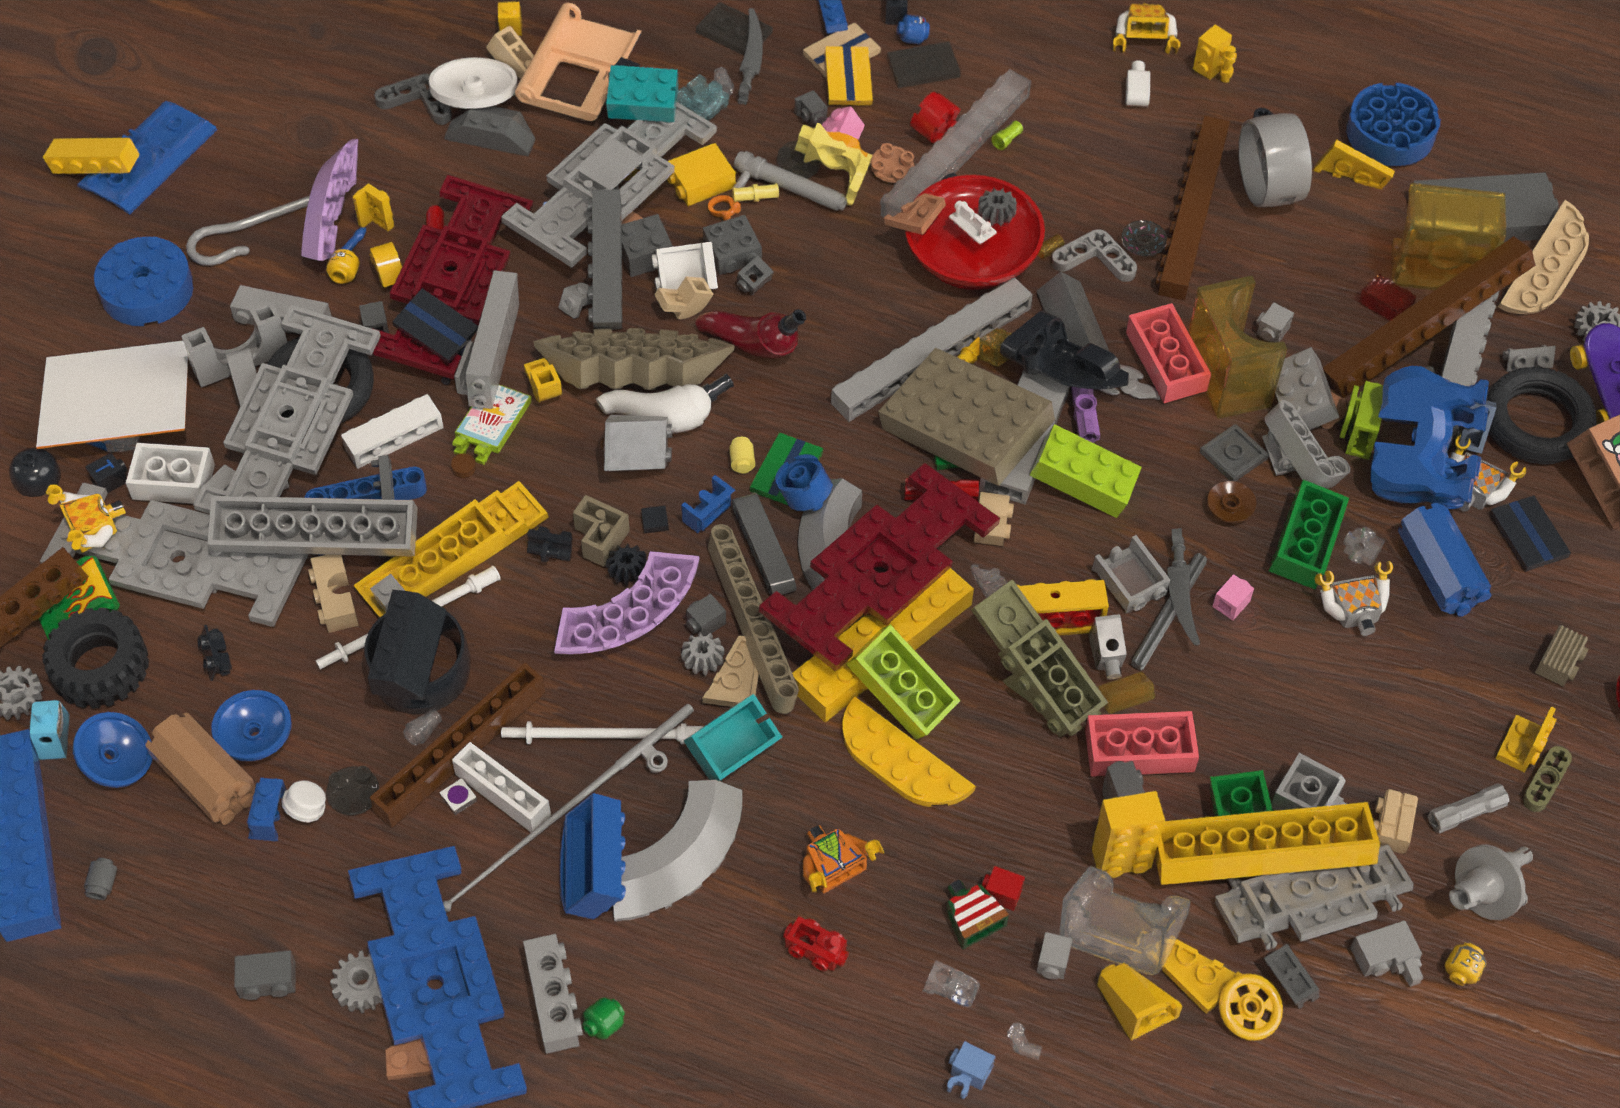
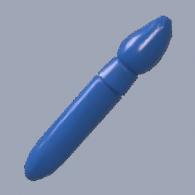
M361 227L357 229L341 249L352 251L358 242L364 238L367 228Z

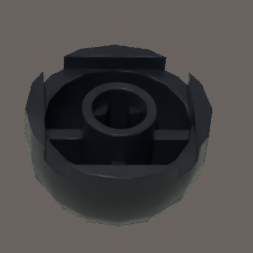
M34 447L24 449L13 457L9 466V477L14 488L21 495L38 497L45 495V491L50 485H58L61 479V470L52 454L44 449Z

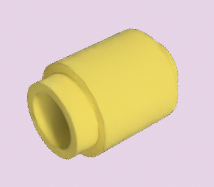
M746 437L733 439L729 447L731 468L735 472L748 473L755 467L753 444Z

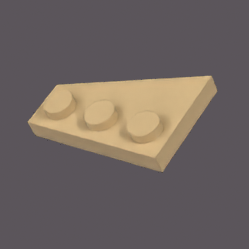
M738 636L725 659V663L719 673L717 672L709 690L706 691L703 703L733 707L752 694L756 696L759 673L744 636Z

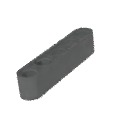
M757 493L732 499L735 516L770 596L775 591H778L781 595L796 591L794 576Z

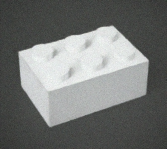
M137 443L126 480L132 500L194 504L203 484L212 477L215 463L210 448Z

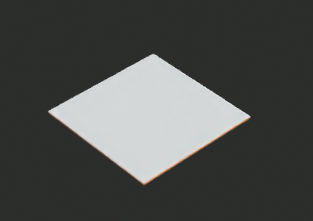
M176 341L46 357L36 448L41 449L185 430L188 354L184 342Z

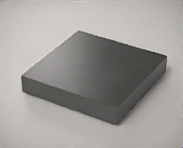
M1234 424L1200 448V453L1229 481H1237L1266 461L1269 456L1237 424Z

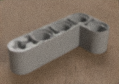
M1286 400L1280 401L1265 416L1267 426L1302 480L1304 479L1328 489L1334 487L1350 472V466L1344 458L1340 456H1326L1290 402Z

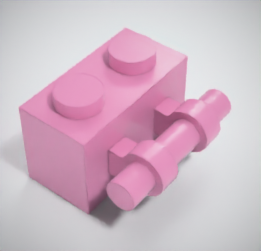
M851 106L834 110L831 117H828L822 123L826 132H841L859 139L865 126Z

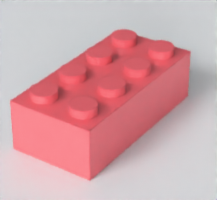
M1172 303L1129 315L1126 334L1163 403L1207 391L1211 373Z
M1192 711L1088 715L1085 735L1091 777L1105 776L1107 767L1118 761H1123L1124 763L1133 761L1136 770L1139 769L1141 774L1195 772L1199 753Z

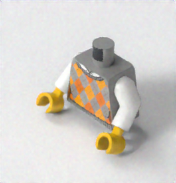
M1460 436L1457 437L1455 441L1457 449L1455 452H1452V459L1460 462L1472 455L1467 452L1465 456L1462 455L1463 451L1470 446V438L1467 445L1462 447L1458 444ZM1481 459L1479 478L1474 480L1471 503L1464 502L1463 507L1458 509L1468 511L1473 506L1480 510L1487 504L1493 505L1505 500L1517 484L1515 482L1516 479L1525 476L1526 468L1524 467L1521 473H1515L1514 469L1517 467L1518 462H1514L1510 467L1511 475L1507 477L1508 472Z
M1381 561L1375 564L1374 568L1376 573L1379 574V578H1376V575L1333 582V573L1325 571L1326 581L1324 582L1322 574H1317L1315 582L1322 586L1320 593L1324 610L1340 621L1345 628L1358 626L1363 636L1374 633L1376 629L1373 623L1378 622L1381 613L1386 610L1388 603L1390 579L1387 578V574L1393 570L1392 563L1387 561L1385 572L1381 570Z

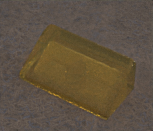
M1143 672L1097 686L1108 702L1105 708L1109 714L1155 698L1153 682Z

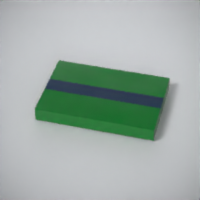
M779 432L750 486V492H756L758 495L788 505L775 480L779 468L786 462L790 464L796 461L794 457L804 454L813 455L820 460L823 448Z

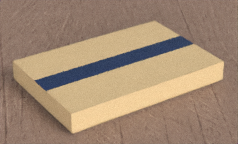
M856 23L849 25L848 30L836 32L803 49V55L825 77V46L868 47L869 59L880 53V47Z

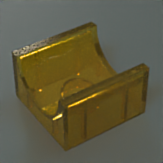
M1411 183L1402 239L1393 238L1391 286L1436 290L1503 244L1506 238L1505 193Z
M1253 276L1198 287L1188 333L1211 373L1208 389L1205 392L1218 419L1272 407L1287 352L1284 341L1264 342L1254 339L1243 332L1256 283Z

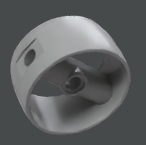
M1293 113L1255 117L1246 120L1241 127L1239 136L1240 171L1248 198L1256 207L1292 204L1304 200L1309 193L1312 178L1310 146L1301 120Z

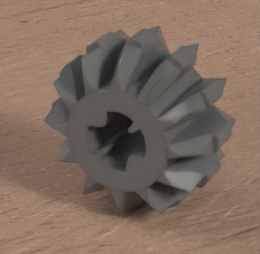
M993 187L991 192L985 191L983 196H980L978 201L979 216L986 222L990 221L991 226L995 223L1002 226L1004 222L1010 224V221L1016 215V198L1012 197L1011 192L1005 193L1003 188L997 191Z

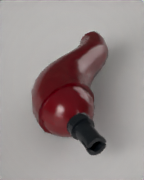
M799 309L793 311L789 316L770 312L758 317H746L714 310L698 316L695 320V325L700 332L717 336L744 352L771 359L780 358L794 351L798 344V326L806 321V315Z

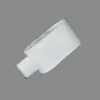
M1135 61L1132 63V70L1127 71L1126 106L1148 107L1150 71H1145V64L1142 61Z

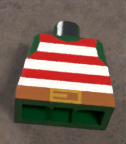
M956 880L948 886L947 889L953 898L947 901L946 912L963 950L1007 926L1009 914L982 885L977 884L967 890L961 880Z

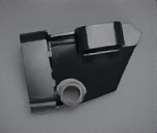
M1040 311L1009 335L1000 347V353L1003 357L1022 365L1025 372L1029 375L1040 374L1063 385L1084 389H1110L1128 386L1129 373L1120 368L1119 360L1113 353L1092 343L1081 347L1070 342L1062 319L1046 311Z

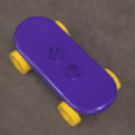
M1602 323L1594 326L1585 337L1584 346H1573L1570 351L1571 362L1575 369L1586 368L1589 364L1605 408L1596 410V425L1620 415V328L1614 324Z

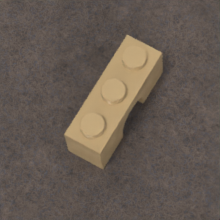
M327 554L311 558L313 568L308 569L311 583L317 584V589H313L316 604L321 603L322 609L318 610L321 625L326 624L329 633L359 626L350 592L343 594L333 593L337 588L349 585L342 555Z

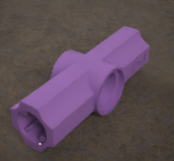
M1071 387L1074 405L1073 417L1076 421L1078 436L1094 443L1100 439V431L1096 412L1097 400L1094 397L1093 389Z

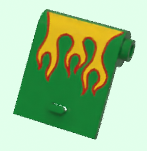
M86 556L76 561L89 577L39 618L49 640L48 635L52 629H57L60 621L71 618V614L78 612V614L85 612L84 609L93 608V610L108 608L109 612L119 609V602L97 557Z

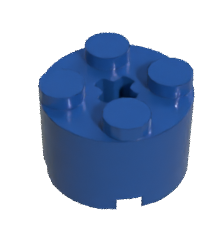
M809 454L794 457L796 461L790 464L786 462L779 468L775 477L778 489L791 509L797 511H817L822 508L823 502L829 496L833 483L815 456Z

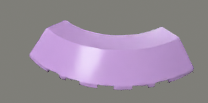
M358 139L348 141L323 164L317 174L305 217L301 254L303 257L322 261L329 259L335 251L338 227L334 225V220H337L339 214H341L345 192H349L350 188L356 184Z
M650 551L638 581L630 589L627 588L612 598L611 602L598 607L596 605L578 608L563 607L555 653L582 654L607 650L623 645L649 632L666 619L683 600L697 572L700 557Z

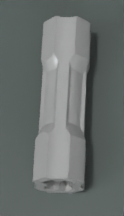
M1497 783L1460 801L1430 810L1428 820L1436 833H1442L1464 821L1506 807L1508 802H1510L1509 796L1503 785Z

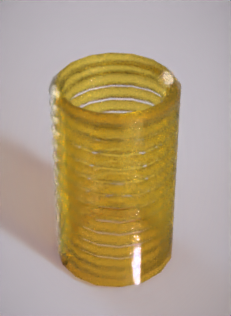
M1056 234L1045 240L1038 256L1044 259L1053 254L1057 249L1065 245L1063 238Z

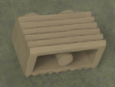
M1559 625L1535 673L1564 687L1568 679L1573 681L1579 670V667L1575 666L1577 660L1582 662L1589 650L1584 647L1588 638L1573 632V630H1569L1567 627H1563V625Z

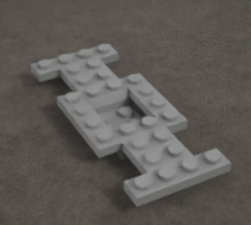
M676 102L675 122L636 120L628 129L621 126L618 130L604 123L547 175V182L558 188L559 192L534 214L516 203L501 216L502 223L565 264L573 267L587 254V248L573 238L588 225V220H592V212H588V198H592V190H612L635 168L639 169L640 171L620 189L621 219L623 220L674 173V165L661 157L684 135L689 136L702 145L705 144L717 132V126Z

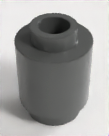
M98 858L97 861L90 863L84 883L85 896L95 900H106L107 895L111 893L118 869L113 865L114 862L112 860Z

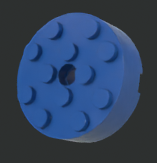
M1378 83L1365 88L1354 99L1346 127L1347 136L1355 150L1383 165L1404 166L1414 164L1426 157L1434 145L1440 126V119L1437 113L1438 108L1427 94L1415 87L1402 83H1395V86H1383V83Z
M138 237L117 243L103 255L94 273L95 286L105 311L113 319L131 326H144V323L155 321L162 323L171 319L188 304L194 288L192 274L183 251L174 243L158 237Z

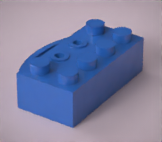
M593 793L565 815L560 853V892L565 913L595 919L625 897L626 887L622 885V875L624 874L626 864L625 861L621 860V851L625 846V837L621 836V827L625 821V813L621 812V800Z

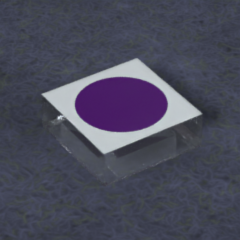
M462 778L440 792L441 798L454 815L477 802L476 796Z

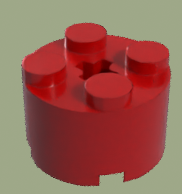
M934 91L920 103L919 107L922 109L919 114H913L910 127L931 143L938 145L943 140L944 134L947 131L951 133L956 128L958 122L955 119L961 109L942 94Z

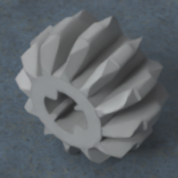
M699 632L697 638L690 635L688 638L689 642L683 643V651L681 653V659L685 663L686 669L693 668L695 675L699 671H703L705 676L708 670L716 672L717 666H721L723 663L724 648L721 646L719 638L713 639L711 632L706 637L701 632Z

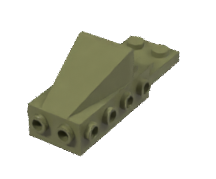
M1013 579L971 609L1001 650L998 653L1001 657V663L1008 671L1012 672L1003 682L1032 703L1036 711L1042 713L1047 720L1049 729L1054 734L1061 737L1068 733L1071 737L1083 728L1080 724L1088 718V715L1101 714L1099 709L1108 703L1057 634L1054 627L1047 619L1043 621Z

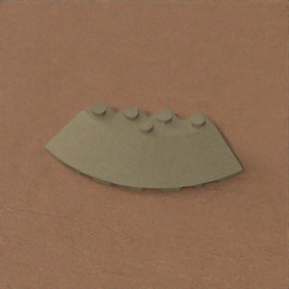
M611 328L593 329V334L577 331L572 332V337L561 338L560 335H555L534 341L536 349L550 364H553L559 375L566 382L575 385L579 389L588 388L589 385L597 382L603 383L611 389H621L624 385L630 383L642 386L645 390H654L657 386L666 383L674 387L686 384L698 385L734 351V345L710 338L708 341L698 339L697 334L678 335V331L660 329L659 334L645 333L643 328H629L626 330V333H612Z

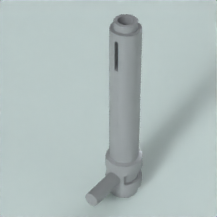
M748 151L739 152L735 158L734 168L738 169V172L742 174L733 188H743L748 179L752 177L757 180L762 179L772 184H778L781 188L836 211L843 210L847 204V198L844 197V194L770 164L760 156L754 157V154Z

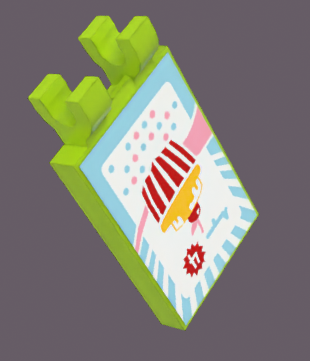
M498 385L493 408L472 406L456 429V438L452 442L453 446H456L454 454L466 453L470 444L476 445L474 453L478 454L475 461L485 465L491 452L499 454L531 404V396Z

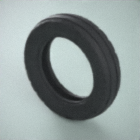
M300 336L281 346L270 358L268 365L282 368L283 365L287 366ZM352 349L348 350L343 364L352 373L347 388L353 391V397L340 424L355 416L365 406L371 395L374 383L373 368L368 356L365 353ZM286 410L282 412L281 416L284 418L291 417L294 412L292 410Z
M1524 367L1510 371L1499 378L1487 394L1486 400L1496 403V411L1489 434L1504 451L1530 463L1555 464L1573 458L1574 456L1567 443L1589 428L1596 426L1595 406L1587 391L1576 380L1560 371L1556 372L1554 369ZM1523 393L1547 395L1560 402L1568 410L1572 419V429L1566 434L1554 438L1531 435L1520 429L1511 420L1507 410V403L1513 397Z

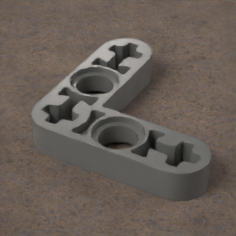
M421 74L382 87L374 94L376 105L381 109H390L421 98L436 124L444 125L452 119L449 105L438 100L434 102L428 100L433 97L430 89L427 90L425 84L429 86L430 74ZM404 89L411 90L407 94L400 93Z

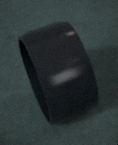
M449 612L446 614L441 635L449 638L459 646L460 653L456 662L447 673L432 682L430 674L424 701L378 695L389 707L408 714L431 713L451 704L464 690L470 675V652L464 631ZM385 614L373 624L366 637L364 661L368 675Z

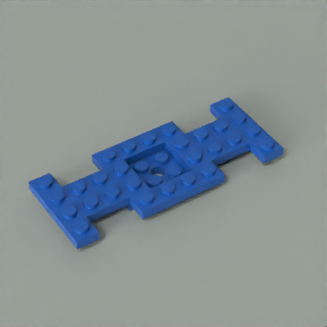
M455 846L348 870L354 899L382 893L393 936L368 941L367 947L393 1043L398 1045L421 1039L435 1084L408 1092L411 1108H472L526 1094L527 1092L519 1063L492 1070L478 1024L504 1018V1010L476 916L448 922L437 880L461 874V866ZM437 979L443 983V986L434 990L429 988L427 984L430 980Z

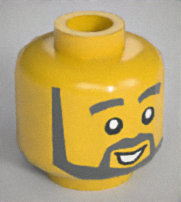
M1471 943L1456 945L1445 962V969L1450 975V980L1461 986H1464L1465 983L1475 984L1487 964L1486 958L1483 956L1484 952Z

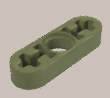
M1555 746L1546 755L1523 797V803L1530 811L1540 812L1546 808L1572 761V756L1566 748ZM1558 756L1562 759L1558 767L1555 768L1552 766V764L1554 763L1555 758ZM1549 774L1553 777L1554 783H1544L1541 775ZM1539 789L1543 793L1539 801L1536 802L1533 798Z

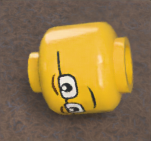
M338 249L332 253L327 263L326 271L334 282L348 283L355 278L360 261L352 251Z

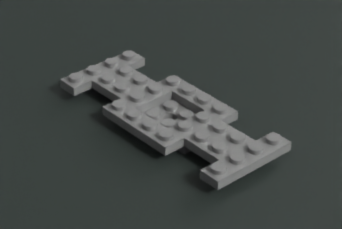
M290 305L281 325L285 330L301 334L300 339L287 366L283 365L282 368H278L264 363L261 364L223 442L225 448L244 453L226 491L203 484L193 504L195 510L210 514L211 496L280 497L293 468L316 475L353 397L351 389L334 385L333 382L348 350L352 349L372 355L381 336L380 331ZM286 410H292L294 412L293 415L288 418H284L281 416L282 412Z
M83 483L77 494H100L104 501L108 493L106 488ZM150 500L141 519L126 515L112 519L117 532L110 537L103 547H92L83 553L80 549L74 550L71 547L72 542H67L68 533L71 529L64 516L40 563L42 564L64 547L72 558L75 553L117 563L109 578L110 584L202 609H204L211 593L216 594L217 590L253 598L256 601L248 615L250 621L274 627L309 554L214 552L207 545L209 514ZM185 556L184 560L178 563L173 562L175 557Z

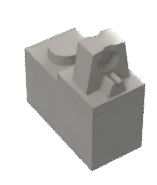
M1406 921L1355 937L1350 948L1365 977L1372 974L1380 976L1390 970L1391 973H1402L1409 987L1421 983L1423 976L1419 967L1422 966L1420 961L1422 952Z

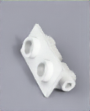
M958 201L955 204L956 212L951 214L949 218L979 245L997 233L991 227V223L986 222L976 214L965 201Z

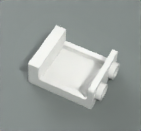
M712 242L655 249L656 254H652L653 268H658L659 277L655 278L656 290L658 288L677 290L686 276L704 278L710 289L718 288Z

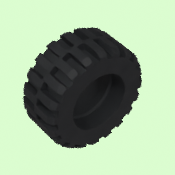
M88 608L84 609L85 612L78 614V612L71 614V618L63 619L58 623L59 627L57 629H52L48 635L50 640H46L44 643L42 661L45 666L44 669L59 696H63L64 700L70 704L75 702L77 707L86 708L87 705H90L91 709L101 708V705L104 704L107 707L114 705L115 701L126 699L130 691L135 692L139 687L138 682H142L147 674L145 670L149 667V659L147 657V647L137 625H134L132 619L128 616H123L122 612L117 610L109 612L108 608H99L98 610ZM99 646L117 648L114 657L102 667L93 670L75 668L78 659L90 649Z

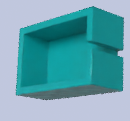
M611 65L606 102L608 118L675 122L679 85L678 70Z
M754 694L743 699L683 740L709 780H722L782 738V735L770 718L759 724L756 722V719L765 715L766 711Z

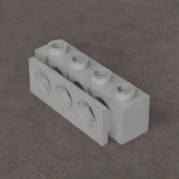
M556 934L523 941L546 1054L579 1046L578 1036L583 1035L580 1018L574 1019L572 1010L577 1009L575 994L568 993L567 985L572 984L569 967L563 969L562 960L567 959L564 943L558 944Z

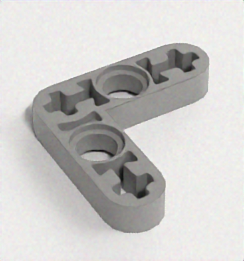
M1104 230L1091 231L1057 249L1052 255V267L1060 272L1067 271L1094 256H1097L1120 281H1132L1137 272L1136 263ZM1084 248L1086 252L1077 253L1074 249ZM1115 253L1118 255V257L1112 259L1109 258L1106 254Z

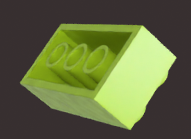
M1054 424L1044 438L1030 476L1117 518L1129 502L1142 467Z
M891 624L879 630L846 663L915 740L927 736L961 701Z

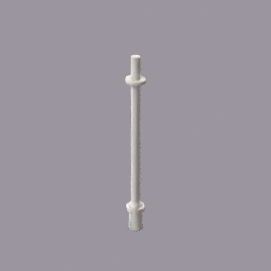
M491 566L475 576L474 574L469 575L465 584L432 601L440 606H444L469 592L478 594L482 592V588L501 580L495 566ZM368 634L345 646H342L339 642L335 643L337 650L315 661L318 668L322 669L340 659L345 664L348 663L347 655L365 647Z
M528 721L526 727H502L501 736L502 738H526L527 744H531L533 738L644 739L657 728L533 727L532 722ZM681 723V726L673 728L661 739H676L681 741V744H685L684 739L704 726H686V723Z

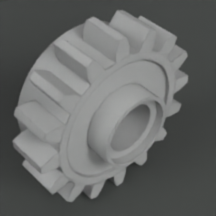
M359 951L358 957L354 958L350 953L348 954L349 961L340 960L341 969H333L332 971L335 979L330 980L331 986L334 988L332 990L335 999L339 998L340 1006L343 1007L347 1004L351 1012L354 1009H360L361 1013H364L365 1009L368 1008L374 1010L376 1009L375 1005L383 1002L370 954L368 957H365L363 951ZM360 980H367L366 983L357 985Z

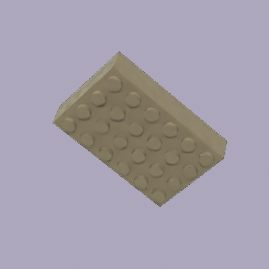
M936 347L878 411L883 430L997 486L1004 481L1055 421L1052 401Z

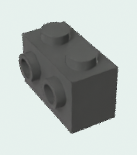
M281 951L235 956V989L239 998L255 1000L260 996L272 995L274 997H283L288 993L296 992V961L292 952Z

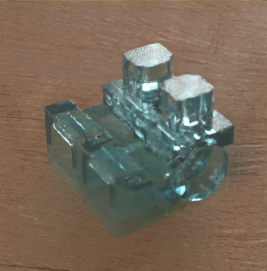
M699 74L686 84V87L678 91L676 102L709 121L719 113L720 109L722 110L728 105L729 95L723 91L722 85L716 81L708 84L706 83V78Z

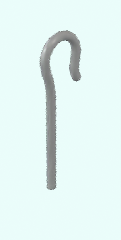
M310 196L236 222L202 227L188 238L186 244L187 254L192 261L206 266L218 265L235 256L247 255L250 251L247 246L233 247L211 257L198 254L195 247L197 242L205 236L238 231L308 206Z

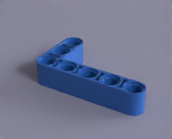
M408 467L392 471L395 500H412L420 498L426 493L425 476L419 467ZM380 474L314 488L306 493L305 498L382 499L381 488H373V482L380 481Z

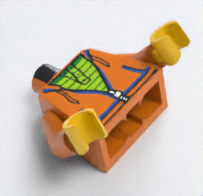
M817 825L807 833L812 843L807 846V855L803 858V878L810 884L812 892H816V887L819 886L824 894L867 870L866 856H869V859L874 861L876 860L875 853L880 852L883 854L884 850L879 840L867 842L853 835L844 834L840 829H836L826 835L822 827Z

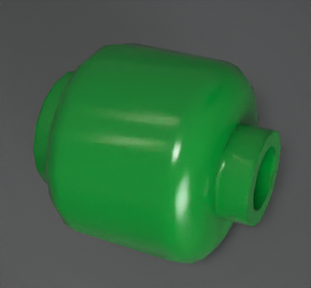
M606 997L598 999L583 1012V1028L585 1032L591 1037L607 1039L622 1027L624 1023L623 1017L625 1016L624 1009L615 999Z

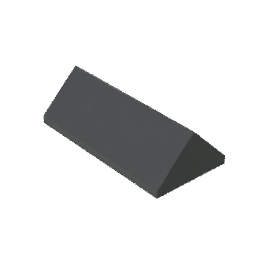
M1060 272L1037 290L1036 294L1043 311L1062 319L1070 342L1081 347L1092 343L1109 351L1080 281Z

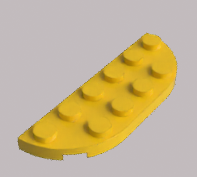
M854 696L850 701L843 717V737L848 752L856 762L899 795L918 805L931 807L932 805L947 804L949 806L969 797L975 791L976 786L858 698Z

